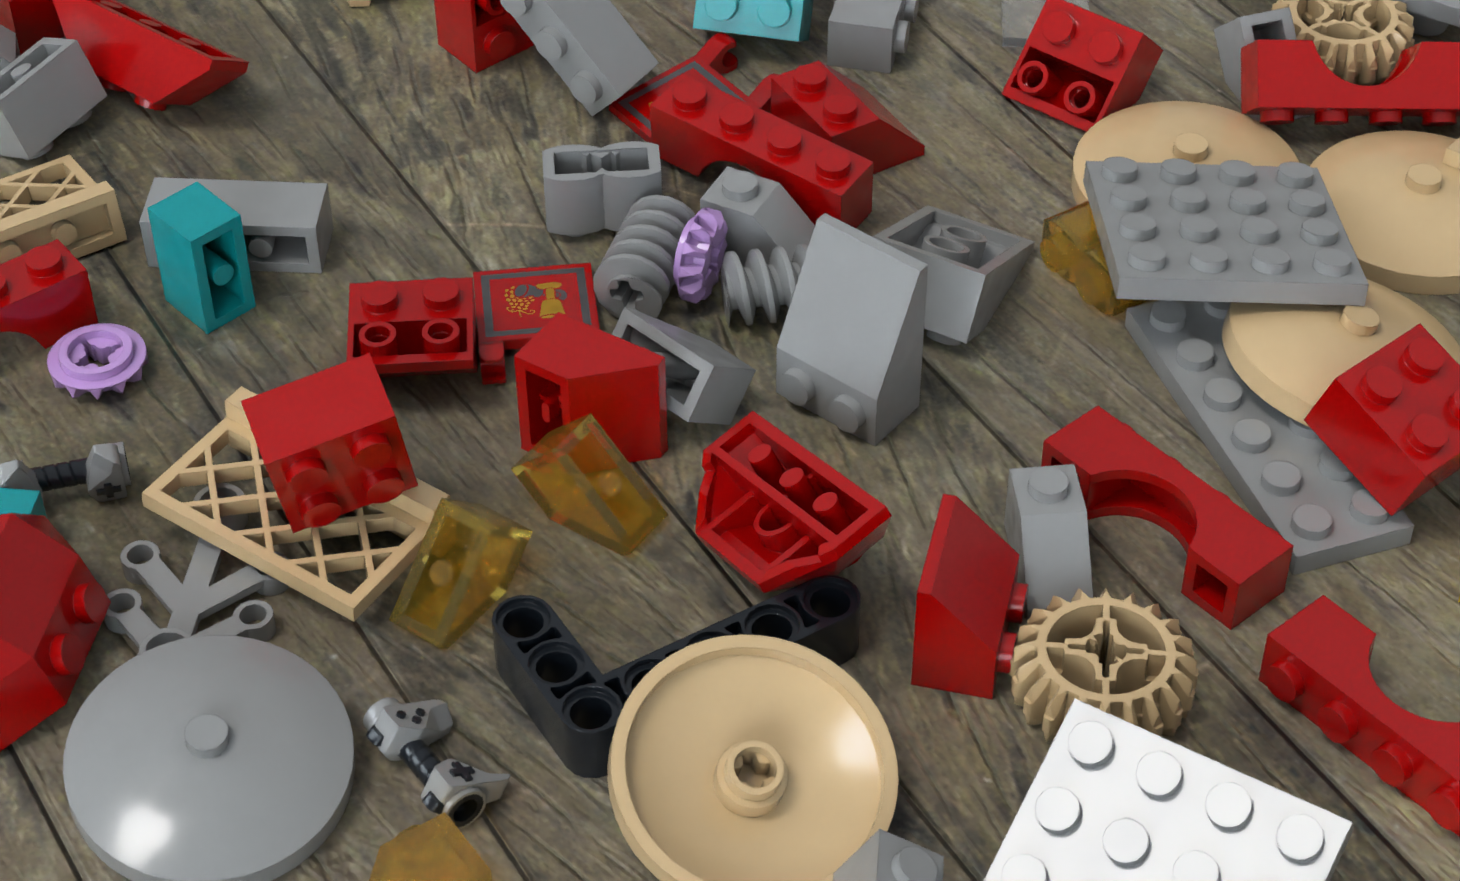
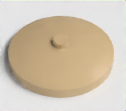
M1159 101L1119 110L1094 124L1083 135L1076 147L1072 166L1071 188L1078 208L1087 220L1096 227L1083 183L1086 161H1104L1109 157H1125L1135 162L1162 163L1167 159L1178 158L1188 160L1194 164L1220 165L1224 161L1239 160L1247 162L1252 166L1276 167L1285 162L1299 161L1290 146L1277 133L1245 114L1206 103Z
M1405 130L1366 133L1331 146L1322 152L1310 165L1311 168H1318L1366 279L1389 289L1421 295L1460 293V170L1442 163L1446 148L1456 140L1455 138L1428 132Z
M1368 279L1369 286L1365 306L1231 302L1222 326V341L1226 355L1240 378L1265 402L1306 426L1308 425L1304 418L1336 377L1419 323L1459 365L1460 346L1449 331L1425 309L1398 292Z
M740 634L706 639L689 645L658 663L642 678L625 702L616 723L607 764L610 802L619 828L634 854L660 881H833V873L879 829L888 832L898 796V764L894 744L880 711L866 691L844 669L814 650L794 642L762 635Z

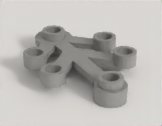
M216 483L218 498L244 495V492L233 484ZM208 486L201 489L195 495L193 501L210 499ZM247 513L220 517L221 524L234 531L243 530L248 523L249 515ZM200 537L182 584L162 561L159 547L154 542L138 540L126 545L120 553L124 576L133 584H145L171 614L167 628L160 629L145 614L141 595L129 588L116 589L107 594L111 603L104 620L106 627L110 631L119 634L126 633L139 648L137 655L168 642L196 636L233 635L267 642L275 635L276 623L273 608L263 600L245 601L236 607L233 616L198 633L196 631L202 619L255 591L261 595L274 596L283 593L289 586L269 575H264L266 573L251 565L214 583L224 550ZM274 551V553L288 560L284 554ZM140 561H147V562L142 563V564H136L137 562H140ZM123 609H130V610L127 611V612L116 613V612H118V611H120V610H123ZM255 620H260V621H261L260 623H257V624H247V623H249V622H251V621H255Z

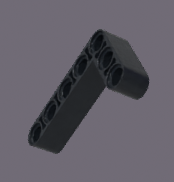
M835 575L816 577L605 674L600 672L548 603L532 595H518L501 602L493 612L492 629L496 668L500 677L563 764L573 774L584 778H599L607 775L609 749L617 720L625 702L642 678L665 658L689 645L706 639L743 634L775 637L794 642L814 650L840 666L853 658L859 649L861 594L857 586L846 578Z

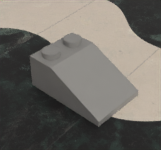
M929 205L872 236L928 264L924 329L927 330L926 335L930 339L947 345H960L962 342L968 343L984 331L1031 255L1035 241Z
M826 213L821 215L816 221L777 344L776 393L785 397L791 403L801 406L835 424L842 431L851 433L876 446L919 407L928 264Z

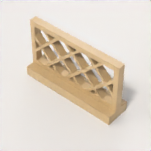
M70 154L0 179V201L10 200L7 204L0 203V264L56 239L76 259L128 240L115 190L107 181L97 184ZM66 177L62 184H50ZM31 201H47L40 205L29 204Z
M241 386L225 400L226 417L142 492L143 506L354 622L424 550L435 555L450 540V495L416 478L418 486L403 491L391 501L371 503L353 510L352 512L355 513L353 517L337 518L326 526L309 527L293 533L290 524L270 527L268 511L281 510L283 508L276 491L266 493L264 491L263 478L269 477V474L241 403L242 400L257 394ZM228 444L230 447L251 457L252 461L213 465L212 458ZM248 479L255 480L257 494L218 498L216 483ZM208 484L210 499L180 502L171 497L180 487ZM260 512L262 528L234 531L221 524L220 517ZM390 531L405 540L399 546L370 549L368 533ZM359 535L361 551L323 555L320 539ZM312 540L314 557L287 560L274 553L273 545ZM365 569L367 578L352 594H349L329 583L327 574Z

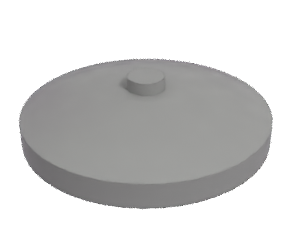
M207 635L175 640L144 651L116 668L97 685L78 710L71 724L63 755V778L72 818L80 835L89 848L105 864L131 881H272L300 865L330 836L340 821L350 799L355 773L354 739L350 719L339 695L328 680L304 659L284 648L265 641L233 635Z

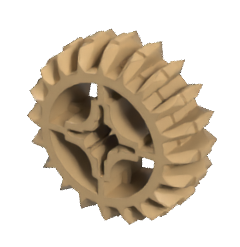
M1278 0L1272 5V10L1290 7L1297 40H1313L1324 64L1335 75L1353 84L1363 86L1379 85L1395 68L1402 50L1414 45V17L1406 12V4L1401 1Z
M1078 588L1071 602L1053 595L1046 610L1033 608L1031 617L1027 620V625L1019 627L1016 646H1014L1013 657L1010 660L1011 670L1008 673L1011 676V692L1014 696V704L1023 707L1026 725L1042 724L1046 742L1055 738L1074 698L1161 737L1162 735L1174 736L1176 729L1181 725L1182 718H1187L1188 711L1192 709L1199 670L1196 668L1197 660L1194 659L1192 639L1181 636L1179 619H1162L1159 603L1145 608L1138 606L1134 592L1126 599L1120 600L1111 598L1107 588H1105L1099 597L1089 598Z

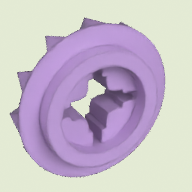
M706 207L700 209L695 217H692L687 222L681 233L674 258L673 278L679 297L684 301L697 304L700 300H705L711 294L713 285L718 282L724 251L728 246L725 240L728 227L721 211Z
M112 323L91 324L65 334L52 346L47 357V367L55 388H67L72 398L80 397L86 392H91L97 400L103 392L109 390L123 394L126 382L142 380V367L149 363L146 345L142 337L128 327ZM91 356L94 361L98 360L100 363L107 365L98 367L94 363L89 364L88 357Z

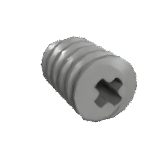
M663 195L642 197L632 204L593 277V289L597 299L610 314L619 319L624 307L654 318L658 317L663 304L671 292L670 289L674 285V258L681 233L687 222L692 217H695L694 211L686 204L670 196Z
M807 244L796 246L792 262L782 246L774 247L768 265L758 248L749 250L744 267L735 251L725 253L721 266V289L728 327L733 310L740 311L746 326L753 325L756 310L759 307H763L770 323L777 322L781 305H787L789 309L808 249Z

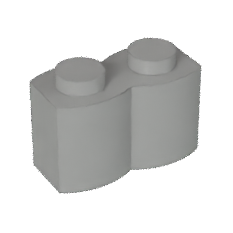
M627 141L610 144L602 148L570 144L542 151L547 232L580 237L602 229L618 231L633 203L642 197L662 195L659 145Z

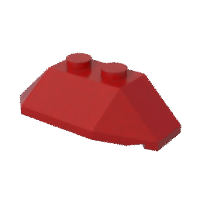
M53 0L65 38L75 39L79 42L102 86L114 91H129L135 94L133 101L145 108L166 111L167 104L192 105L245 74L247 71L248 61L235 57L117 0Z
M754 411L750 412L703 450L702 467L705 474L699 490L695 533L703 544L763 593L796 587L813 578L824 575L837 576L846 567L856 563L863 553L885 535L892 515L883 503Z
M19 513L0 515V752L67 704L111 603L103 587L96 581L81 557L44 515Z

